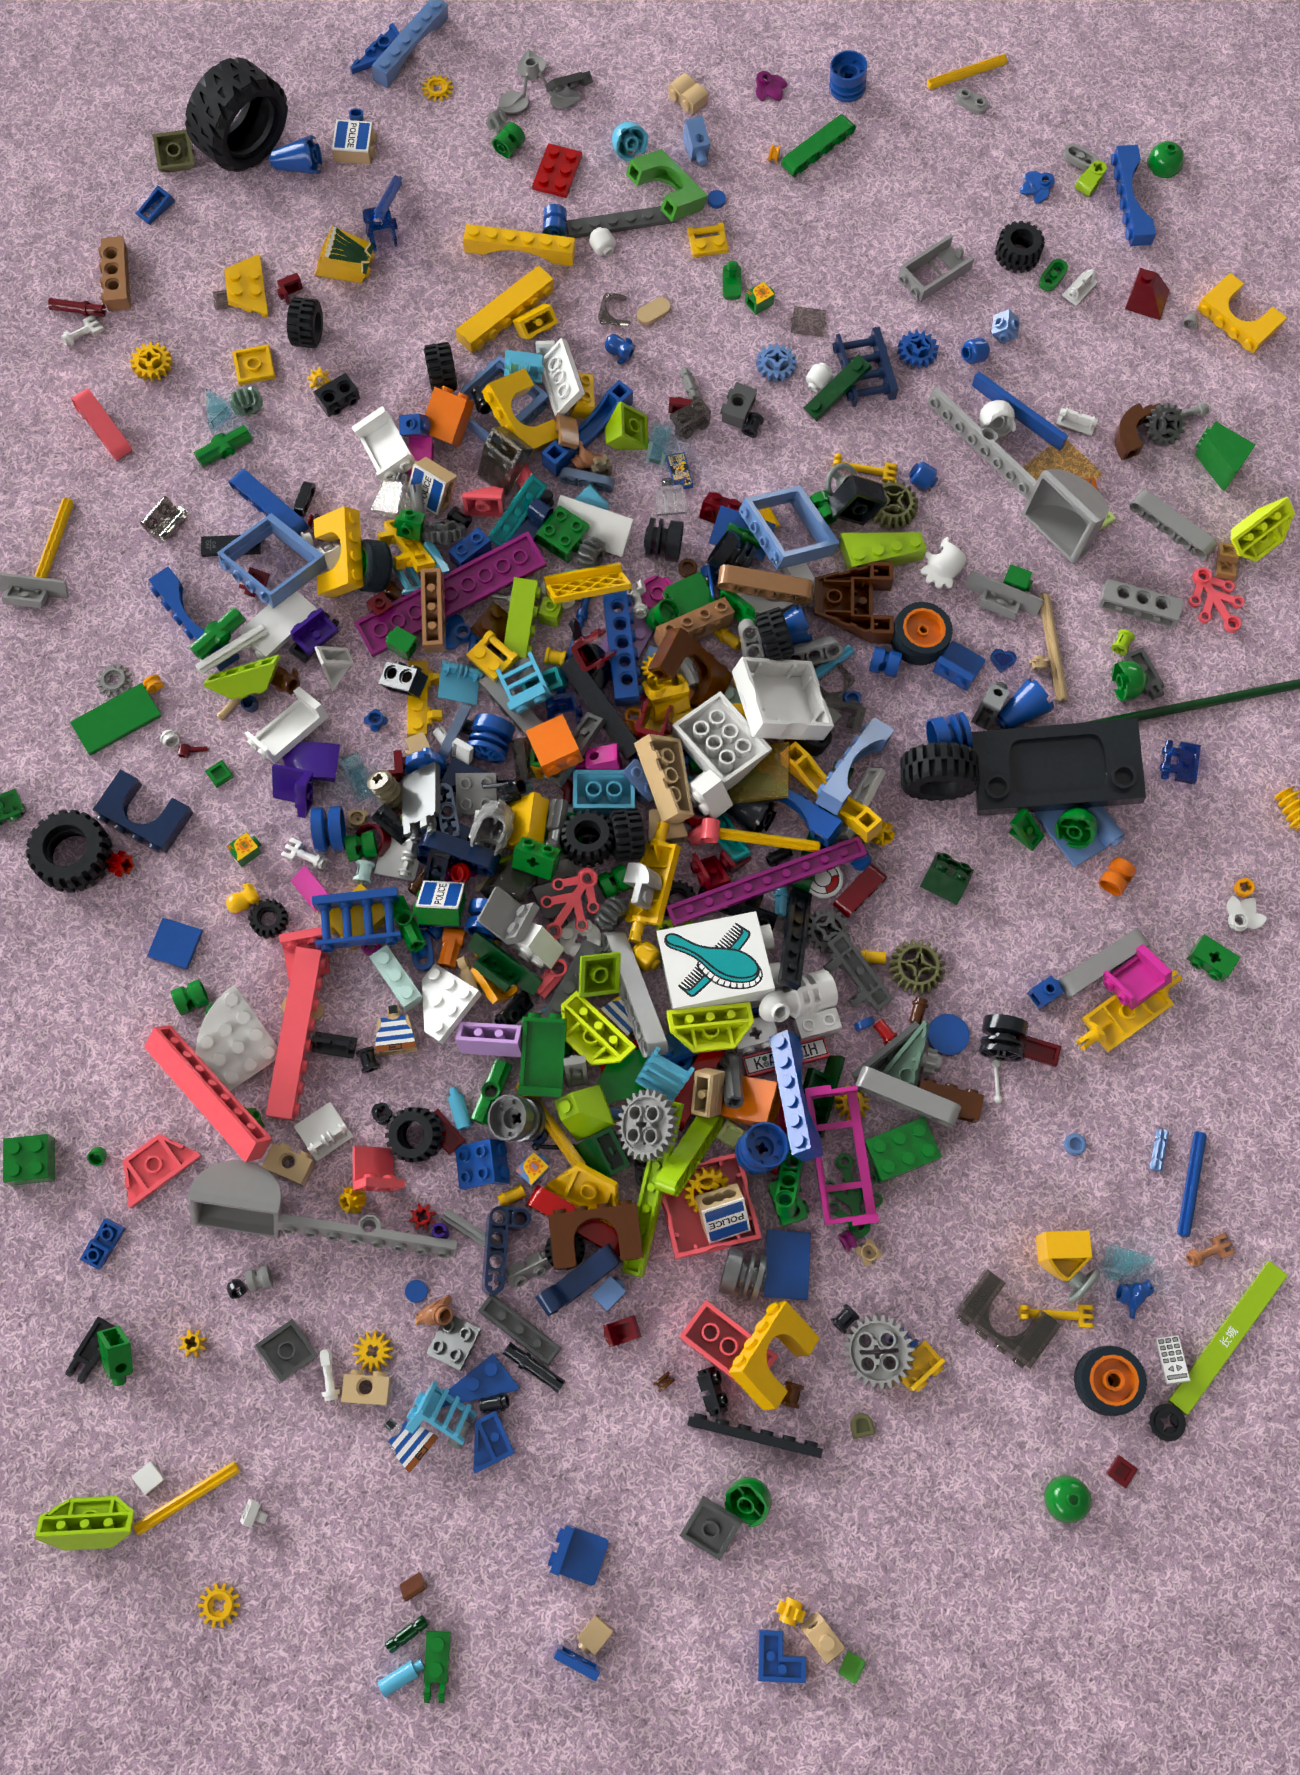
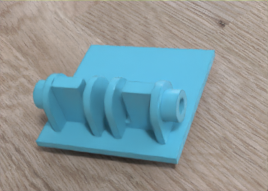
M505 350L504 377L525 368L533 383L542 384L544 366H542L543 354Z
M442 660L437 698L477 705L478 681L482 678L483 671L478 667Z

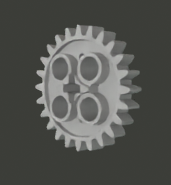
M651 1089L646 1091L639 1090V1094H632L633 1099H626L628 1106H621L624 1113H618L622 1121L617 1122V1125L621 1126L617 1134H622L619 1142L625 1143L622 1149L628 1150V1156H634V1159L641 1161H656L657 1157L663 1158V1152L669 1153L668 1145L674 1146V1142L671 1140L672 1137H678L674 1133V1129L679 1128L678 1125H675V1121L679 1117L674 1116L677 1108L671 1107L673 1101L667 1100L668 1095L662 1094L661 1091Z
M877 1313L873 1315L872 1320L870 1315L865 1316V1322L859 1319L857 1320L858 1326L853 1325L850 1327L854 1333L846 1334L850 1341L845 1342L843 1345L849 1347V1350L843 1352V1354L850 1356V1359L845 1363L853 1365L849 1371L850 1373L857 1371L856 1380L864 1378L863 1385H867L871 1381L873 1389L878 1386V1383L881 1389H885L887 1384L892 1388L895 1386L894 1380L900 1384L903 1382L901 1376L905 1378L909 1376L906 1369L912 1370L914 1368L909 1363L916 1360V1357L912 1356L911 1352L917 1349L910 1347V1343L914 1341V1338H907L910 1330H902L903 1322L896 1325V1317L888 1321V1315L884 1314L880 1320V1316ZM887 1333L893 1336L894 1341L892 1345H889L885 1340ZM865 1334L871 1337L872 1343L870 1346L864 1343ZM877 1348L880 1350L899 1349V1352H886L884 1354H861V1350H874ZM889 1356L895 1359V1368L888 1365ZM868 1357L874 1362L873 1369L868 1368L866 1365Z

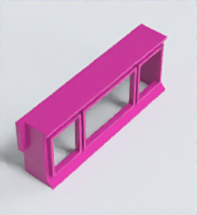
M831 1085L805 1088L806 1103L817 1131L852 1127L861 1180L826 1186L822 1156L814 1159L824 1225L852 1222V1226L879 1222L878 1213H876L857 1097L858 1086L831 1089ZM847 1095L851 1120L817 1125L813 1099ZM862 1188L866 1214L831 1219L827 1192Z

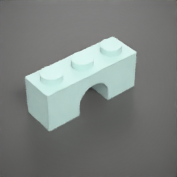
M387 945L369 956L373 965L386 981L405 1012L423 1002L422 995Z

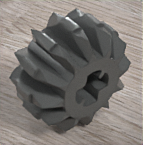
M590 536L584 539L577 551L576 560H578V565L584 569L600 566L605 557V542Z
M616 896L609 897L597 911L595 923L603 930L608 932L614 931L626 917L628 905L621 898Z

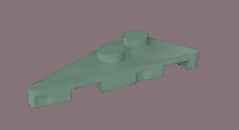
M925 1020L882 1071L883 1073L916 1086L930 1023Z

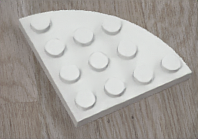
M233 985L215 1001L205 1016L197 1037L195 1055L199 1056L226 1088L231 1091L274 1062L278 1046L237 987Z

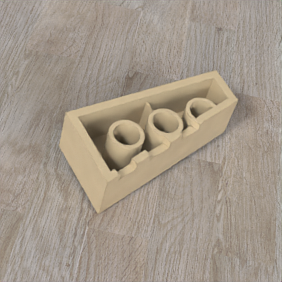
M648 734L635 742L634 745L661 820L667 823L679 824L694 816L681 739Z

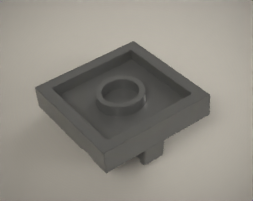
M293 1319L254 1345L255 1350L279 1384L318 1357L317 1352Z
M702 1496L682 1529L680 1536L720 1561L742 1525L743 1520L712 1502L707 1497Z

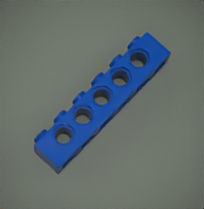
M626 590L603 594L609 651L617 650V654L610 659L615 706L639 704V697L643 696L642 684L638 685L637 678H641L640 667L635 665V660H638V650L633 648V642H636L635 630H631L634 618L633 612H629L628 606H632L631 594L627 595ZM615 609H622L623 611H621V612H615L614 610H615ZM621 626V627H624L625 629H623V630H617L616 628ZM621 644H624V645H626L627 647H626V648H619L618 646L621 645ZM623 662H626V663H629L630 665L624 667V666H621L620 664L623 663ZM631 681L632 683L625 685L622 682Z

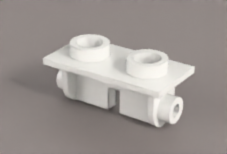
M1091 269L1083 272L1062 296L1077 306L1098 284V281L1095 280L1096 271Z
M1068 407L1065 409L1061 408L1056 425L1092 436L1098 422L1095 416L1078 414L1079 412L1068 409Z

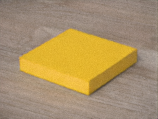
M269 344L232 351L239 385L276 379Z

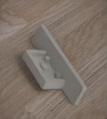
M975 571L970 572L964 586L982 595L978 603L979 606L1013 620L1018 610L1037 616L1044 601L1039 597Z
M0 573V591H5L2 596L3 604L42 609L48 597L68 599L69 597L67 582L64 580Z

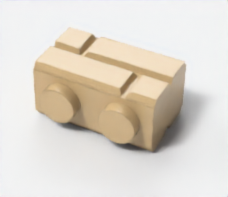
M703 1068L695 1071L691 1114L706 1118L721 1114L724 1071L712 1068Z

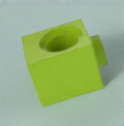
M544 596L538 612L539 623L558 628L563 614V602L554 604L550 597Z

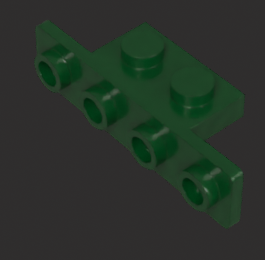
M479 931L473 934L467 948L480 957L474 963V969L505 992L518 985L531 996L536 994L543 982L542 978Z
M830 1055L827 1059L824 1073L815 1068H808L803 1083L804 1095L805 1088L831 1085V1089L838 1088L845 1057ZM835 1096L813 1099L817 1125L828 1123ZM818 1131L820 1138L824 1137L825 1131Z

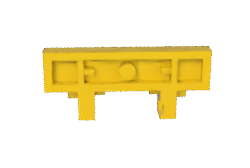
M395 519L384 521V529L386 531L377 533V540L385 542L388 546L391 543L393 545L396 544L401 550V555H393V566L396 570L413 567L416 572H421V569L435 568V561L419 540L396 536Z
M428 660L408 661V667L415 665L422 668L421 672L426 674L428 679L420 698L408 696L407 736L411 737L423 731L425 736H428V726L433 725V721H443L442 710H431V707H428V689H431V685H439L440 673H433V670H429Z

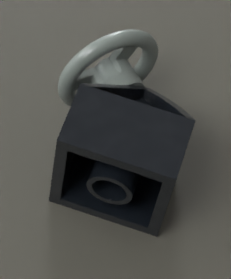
M847 463L835 465L827 474L825 487L830 495L829 502L833 517L863 526L887 503L882 484L858 476L855 469ZM846 469L851 475L841 476L838 470ZM832 477L836 480L837 485L834 493L831 488Z

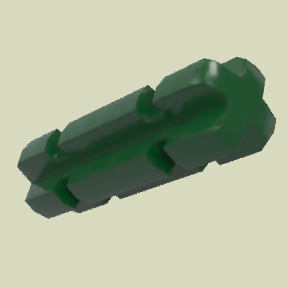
M421 1615L414 1620L413 1624L410 1623L395 1635L396 1637H391L385 1642L387 1650L390 1653L395 1652L400 1648V1645L403 1646L415 1637L418 1631L421 1632L427 1628L429 1624L426 1618Z

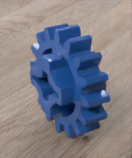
M915 330V334L909 331L907 336H902V340L898 344L897 354H900V360H905L904 365L909 363L912 369L914 365L920 369L921 365L928 368L929 363H934V359L937 358L939 345H936V339L931 340L932 334L926 336L924 330L921 334L918 330Z

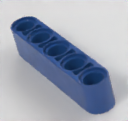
M241 469L228 481L232 489L238 490V494L246 501H251L253 503L252 506L259 512L265 513L266 516L272 513L298 535L301 532L304 533L309 528L302 517L245 469Z

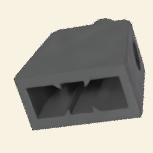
M1005 683L991 684L971 721L972 723L987 731L991 728L1010 693ZM988 708L992 710V712L988 713L985 709Z
M557 880L555 882V887L560 888L562 886L561 881ZM552 881L531 886L530 889L544 918L553 917L555 920L566 902L552 905L550 908H544L540 904V899L546 895L552 897L571 893L572 885L565 886L560 891L552 888ZM545 898L543 900V904L545 906H548L550 904V899ZM567 918L562 926L568 925Z

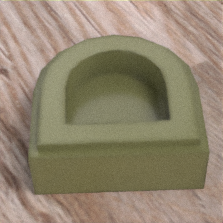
M859 1413L851 1419L850 1428L853 1439L876 1434L873 1421L868 1415Z

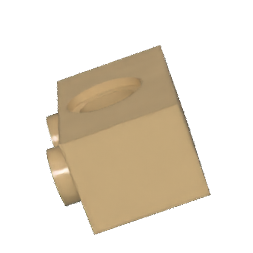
M282 1142L279 1145L273 1143L262 1167L272 1174L305 1187L315 1165V1162L311 1159L312 1155L300 1151L299 1154L291 1151V1146ZM294 1158L295 1163L293 1167L285 1168L286 1160Z
M351 1370L350 1374H344L341 1402L389 1406L392 1377H386L387 1372L373 1371V1376L364 1375L362 1370ZM365 1381H370L373 1386L369 1394H364L361 1389Z

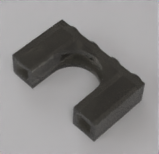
M985 1268L956 1308L955 1312L959 1314L957 1319L966 1326L972 1324L976 1327L975 1333L984 1340H987L988 1337L995 1342L993 1347L1001 1353L1005 1354L1007 1351L1013 1355L1012 1361L1022 1369L1025 1365L1031 1369L1062 1325L1040 1309L1022 1333L1015 1336H1004L996 1332L989 1320V1309L1006 1283Z

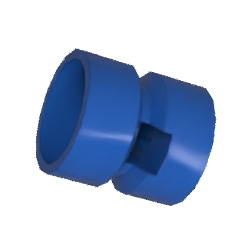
M560 204L547 205L543 211L544 223L542 233L565 237L567 226L566 208Z
M875 646L869 671L878 674L884 672L886 676L896 678L902 653L892 650L888 653L885 648Z

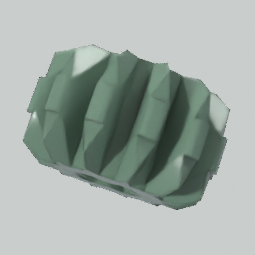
M251 386L237 389L229 397L232 410L235 415H240L241 417L255 414L263 406L260 392H258L257 388H252Z

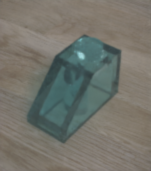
M658 422L652 423L646 462L664 465L672 429L671 425Z
M358 752L339 759L357 801L361 802L374 796L375 794L367 787L369 775Z
M1109 1245L1106 1247L1101 1272L1107 1274L1109 1279L1120 1281V1278L1129 1277L1153 1263L1155 1257L1119 1246Z

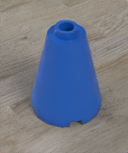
M309 135L272 150L271 155H269L271 166L276 170L320 174L321 170H318V164H322V154L319 144H315L313 140L316 139L315 136Z
M798 604L783 613L793 645L813 640L812 634L808 635L807 633L809 625Z
M1028 678L998 713V720L996 721L1002 729L1016 728L1051 712L1054 709V704L1052 701L1048 703L1047 697L1049 695L1036 680L1031 682V678Z

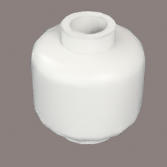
M598 227L591 232L589 244L596 255L609 256L614 252L616 240L607 228Z
M821 362L814 364L805 378L808 388L816 393L818 390L821 391L833 379L832 369Z

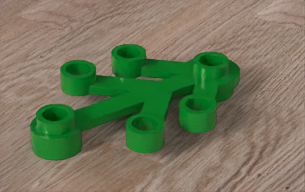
M842 1153L836 1158L835 1165L842 1171L845 1183L854 1182L851 1172L853 1158L847 1153ZM841 1159H848V1165H843ZM870 1172V1175L874 1177V1182L871 1184L874 1185L878 1177L876 1173ZM826 1180V1184L835 1185L833 1181ZM859 1188L857 1193L856 1189L846 1190L847 1194L843 1191L827 1192V1194H831L849 1206L852 1216L861 1215L859 1205L863 1200L862 1188ZM878 1193L873 1194V1197L876 1196L880 1200L879 1204H875V1209L883 1202L882 1196ZM837 1202L829 1203V1207L830 1205L837 1207V1212L833 1213L830 1211L832 1216L838 1218L851 1216L841 1210ZM846 1222L850 1233L855 1237H864L870 1231V1224H863V1229L858 1230L856 1225L852 1226V1222Z

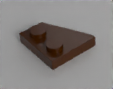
M493 601L470 630L481 639L487 631L491 630L496 634L495 637L504 644L508 613ZM491 643L489 644V646H490L492 649H494L498 654L501 653V652H500L496 647H494Z

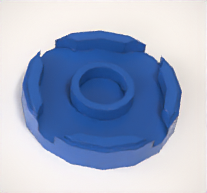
M943 1014L931 1021L927 1040L932 1049L938 1050V1054L953 1056L959 1054L967 1046L969 1030L966 1023L960 1017L953 1014Z

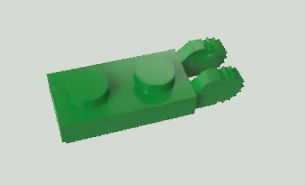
M427 1630L424 1666V1703H430L432 1696L431 1683H440L438 1700L439 1703H445L451 1631Z

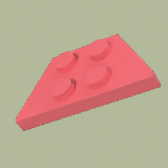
M161 1134L156 1135L122 1160L123 1170L126 1175L125 1187L128 1192L127 1204L129 1208L132 1209L199 1160L202 1155Z

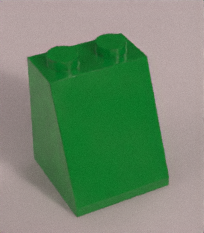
M1215 422L1211 428L1208 426L1202 434L1201 439L1195 446L1198 448L1195 456L1219 487L1225 491L1256 444Z

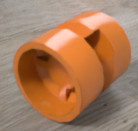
M1115 857L1108 865L1109 871L1103 873L1098 883L1101 888L1110 894L1121 896L1137 870L1129 861Z

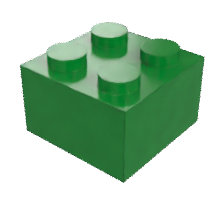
M49 1134L3 1138V1183L14 1186L55 1181L54 1137Z

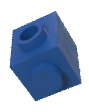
M423 414L399 415L400 435L408 438L409 436H429L431 428L429 416Z
M1051 975L1031 988L1027 994L1038 1009L1041 1010L1059 998L1064 991L1062 990L1061 983Z

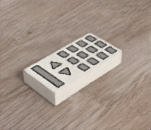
M1179 1335L1157 1338L1156 1345L1166 1385L1189 1382L1190 1378Z

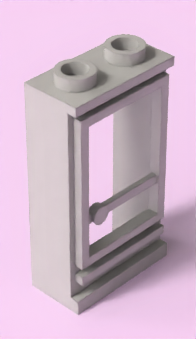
M952 234L900 266L899 282L902 285H906L914 298H918L920 302L972 268L974 258L971 256L964 261L962 258L964 249L960 246L955 251L951 247ZM937 256L950 269L944 275L935 266V263L931 262ZM929 263V266L933 267L941 277L924 287L912 275V272Z

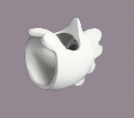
M949 537L942 540L940 544L941 553L937 555L929 552L925 553L928 565L924 566L920 571L922 575L927 576L925 582L927 584L934 582L937 589H941L943 585L947 589H951L953 585L952 579L961 572L967 562L964 553L949 542Z

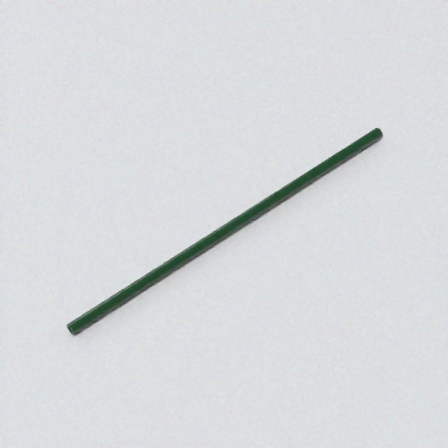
M1300 679L1086 722L1138 718V721L1296 690L1300 689Z

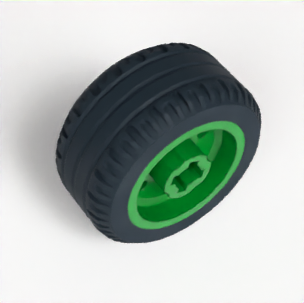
M363 539L361 540L364 587L358 590L379 593L388 586L391 579L392 553L389 546L383 541Z

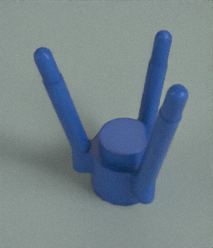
M706 565L700 571L702 576L707 579L711 597L714 598V584L716 582L718 587L719 574H716V569L712 566Z

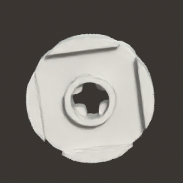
M585 919L588 922V928L585 931H579L575 928L576 920L568 923L562 929L560 944L565 948L563 950L565 955L574 959L581 946L580 943L575 942L579 935L586 937V940L601 947L600 930L588 919ZM579 921L578 927L580 929L584 928V921Z

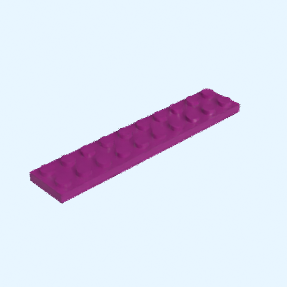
M528 531L444 575L445 620L513 585L514 577L526 578L547 567V563ZM421 587L391 602L393 608L380 617H377L372 612L354 622L372 657L389 650L386 644V637L396 626L414 636L422 632Z

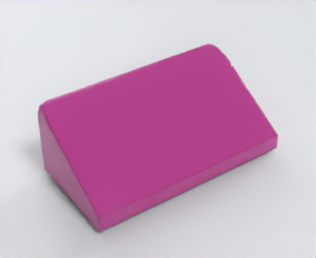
M305 865L293 877L291 883L316 912L318 910H315L312 905V896L327 895L328 893Z

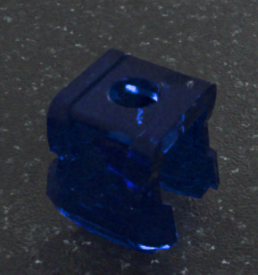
M376 207L364 209L362 212L363 221L366 224V235L369 237V242L374 244L373 251H377L373 231L390 228L394 246L397 247L395 230L398 229L396 218L391 217L390 209H388L384 218L379 222L374 221V210Z
M573 692L553 695L546 699L548 720L555 718V714L573 711L576 727L578 726L583 714L581 705L577 706Z

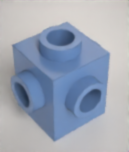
M1010 309L993 316L991 332L994 338L1001 343L1018 338L1019 318Z

